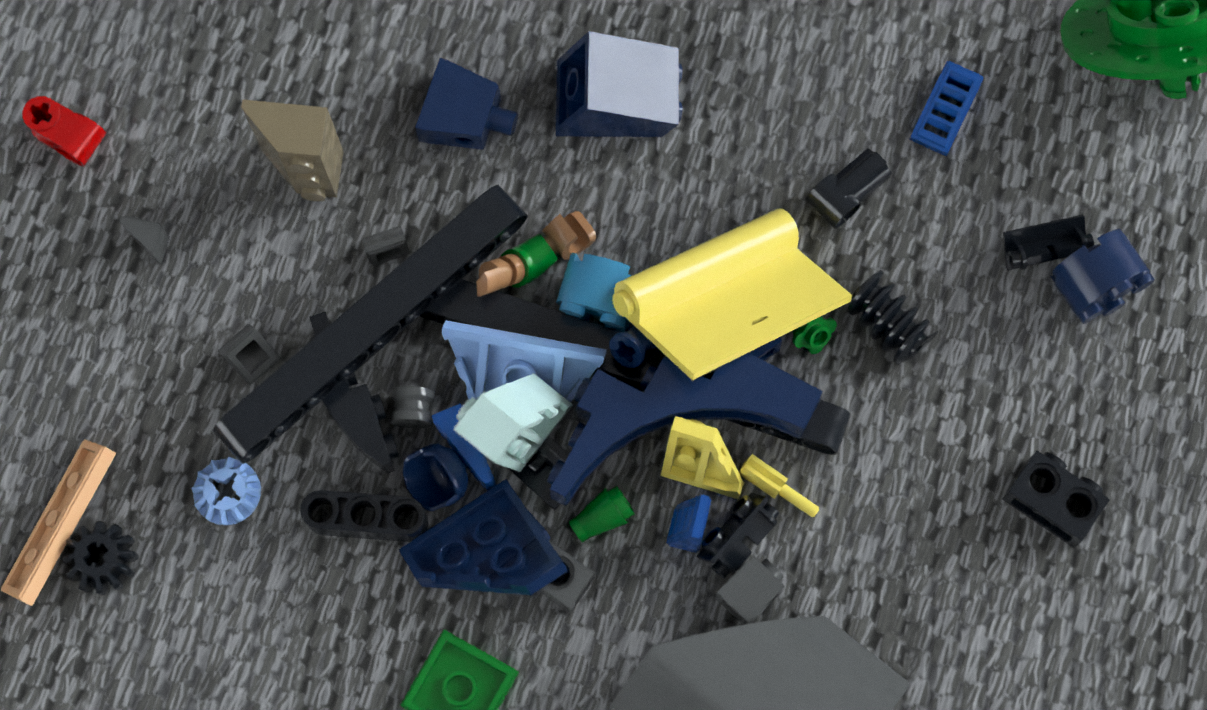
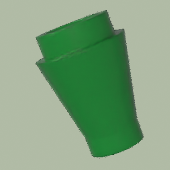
M616 485L610 490L605 487L576 517L569 521V524L583 543L589 538L628 524L627 519L635 515V512L623 492Z

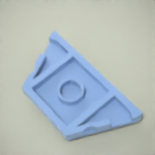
M447 320L442 327V336L444 340H449L456 357L454 365L458 375L466 384L468 399L474 397L477 400L484 392L528 375L536 374L571 402L582 381L585 378L589 379L597 367L599 368L603 364L607 349Z

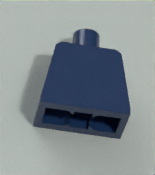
M439 58L415 129L420 142L482 150L486 145L490 130L509 136L513 135L518 121V112L499 107L501 95L499 85L453 62Z

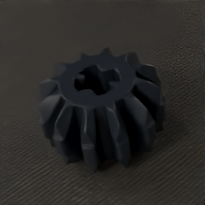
M96 521L93 533L85 526L79 527L78 531L82 538L79 542L74 539L66 540L67 545L74 550L73 554H67L62 557L63 563L73 566L66 576L73 582L80 580V590L87 593L94 587L97 594L106 595L109 583L116 590L123 588V583L119 578L122 573L127 577L132 578L135 571L126 566V563L135 562L139 559L138 553L128 550L135 541L130 535L122 536L123 529L119 525L113 524L107 530L105 523ZM99 550L105 552L103 555L105 563L102 566L96 564L98 560L96 553Z

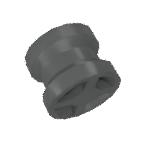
M399 386L393 388L392 398L396 402V409L391 413L390 423L403 428L431 427L433 420L431 418L432 415L429 413V406L434 402V391L419 386Z

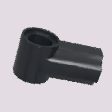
M867 148L836 176L830 174L821 180L811 190L806 199L834 229H837L857 212L863 200L891 177L892 172L888 168L886 161L877 152Z

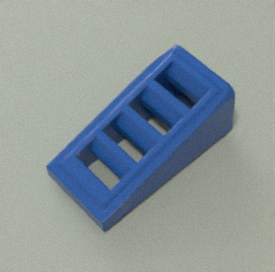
M947 61L909 140L947 157L984 77L958 64ZM940 94L962 103L961 108L940 99ZM933 109L954 118V122L952 123L932 114ZM926 123L947 132V137L943 138L924 129Z
M460 403L432 415L431 418L438 432L463 460L465 466L480 485L487 491L496 486L485 455L454 430L459 422L456 418L463 405Z
M699 495L675 507L667 536L668 546L694 553L700 551L711 504L709 496Z

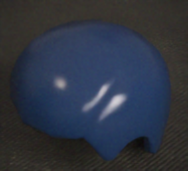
M431 444L413 452L404 460L402 474L406 488L412 498L420 502L427 511L432 512L451 506L465 495L468 489V476L465 464L453 449L440 444Z

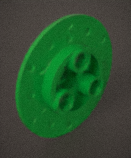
M1077 0L1063 17L1060 28L1062 46L1067 55L1085 69L1115 78L1160 80L1159 85L1163 95L1171 99L1187 98L1185 82L1191 83L1192 90L1198 92L1201 84L1199 74L1207 72V0Z

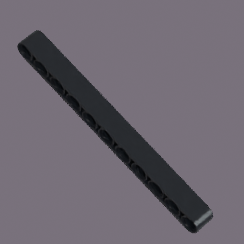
M464 279L459 281L420 315V317L444 324L447 320L607 349L604 362L597 369L641 392L645 391L640 388V385L649 367L653 365L658 368L663 357H667L657 347L650 348L645 353V358L639 366L628 368L616 361L609 349V342L615 334L619 333L618 331L499 291L484 296H477V285ZM706 374L702 375L709 380L711 379ZM820 400L800 439L765 425L740 420L726 421L827 455H837L850 413L842 407Z

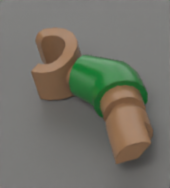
M574 211L565 218L559 214L542 230L545 234L544 238L541 234H537L519 245L504 251L499 258L484 262L479 268V279L476 281L477 296H484L507 286L514 288L522 287L537 280L558 261L557 253L564 260H568L571 253L578 255L591 246L596 240L595 230L579 211Z

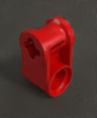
M36 96L30 99L22 110L24 123L31 129L36 139L81 167H85L107 134L93 120L80 113L71 111L46 96ZM44 118V119H47V120H48V119L51 118V120H50L49 122L44 121V120H41V119Z

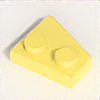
M675 416L669 435L661 476L739 499L744 482L718 429L707 426L699 420H687Z

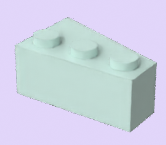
M531 374L484 392L477 400L474 397L469 399L457 414L456 418L459 422L454 430L494 463L520 472L573 404L536 374Z

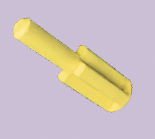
M751 454L741 466L739 474L775 499L777 495H780L810 517H815L819 511L817 505L786 485L787 477L755 455Z

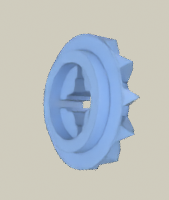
M227 457L221 460H211L208 466L198 471L197 479L192 487L194 506L205 519L218 525L237 524L248 518L259 503L261 496L259 478L247 463L243 464L237 459ZM230 480H234L232 488L240 500L225 496L221 501H218L217 498L220 493L216 486L212 484L213 481L226 485Z

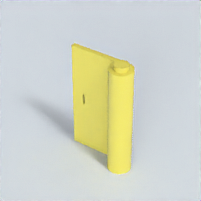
M775 209L615 284L612 301L615 310L620 316L626 317L691 380H694L851 302L852 294L797 249L799 232L793 217L784 209Z

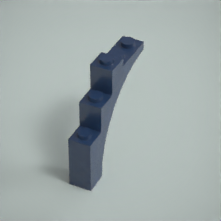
M746 353L706 373L711 378L710 380L704 376L691 380L669 358L664 356L658 368L651 365L647 370L640 385V388L645 390L644 393L597 369L592 380L585 378L575 394L574 401L578 402L577 417L585 420L587 424L585 425L580 422L577 425L568 443L569 446L573 447L565 462L559 459L548 477L547 483L552 485L550 488L551 499L567 506L584 480L610 455L638 437L673 425L675 416L687 420H740L769 426L800 439L820 401L823 391L750 353Z

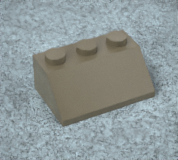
M242 99L241 108L261 150L297 194H301L302 198L310 201H324L326 196L337 197L344 151L327 107Z

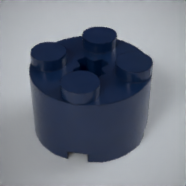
M1121 229L1112 230L1098 237L1097 239L1100 244H1096L1088 249L1084 245L1064 259L1052 271L1051 279L1082 324L1090 322L1101 313L1106 317L1125 305L1123 296L1130 291L1136 294L1155 281L1149 268Z

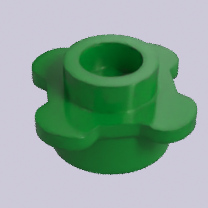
M821 316L793 330V345L797 348L805 347L811 354L819 353L829 342L831 333L836 330L837 322L833 318L825 319Z

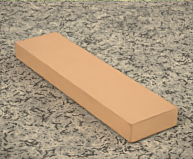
M85 439L82 441L2 585V592L33 606L67 544L66 540L70 539L116 455L114 451Z

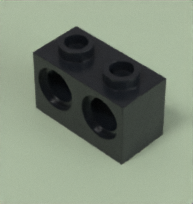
M1036 450L1002 500L1075 548L1083 541L1110 499L1102 494L1103 489L1093 480L1087 477L1079 479L1067 471V465L1057 456L1049 452L1042 454ZM1040 475L1044 477L1049 484V491L1047 493L1035 491L1030 484V476ZM1068 499H1075L1083 504L1085 508V516L1083 518L1074 517L1068 512L1066 507Z

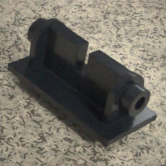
M1083 214L1003 232L1007 271L1017 268L1023 270L1027 266L1066 258L1084 245L1087 249L1094 246L1092 234H1086L1085 216Z
M755 493L742 496L731 507L729 511L731 516L721 528L713 529L702 542L703 549L696 557L714 564L711 568L722 578H725L729 573L734 575L752 553L741 541L747 537L752 543L759 545L777 524L775 519L779 512L772 505L766 503L769 500L767 496Z

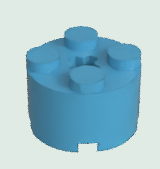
M571 253L556 303L560 306L559 310L567 315L588 322L590 317L599 319L600 322L605 324L604 327L624 332L629 327L630 321L617 313L613 305L612 296L615 284L631 276L628 274L631 266L591 254H584L581 261L576 253Z

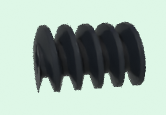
M880 270L868 278L852 294V301L847 312L852 316L863 312L859 325L865 328L875 324L870 334L871 338L877 340L887 336L882 344V349L885 352H889L898 348L893 361L896 364H901L919 353L937 335L938 331L927 336L924 332L930 321L925 319L918 323L913 322L918 308L915 306L903 311L901 308L907 298L906 295L903 294L892 299L890 294L895 284L891 282L881 287L878 283L884 272Z

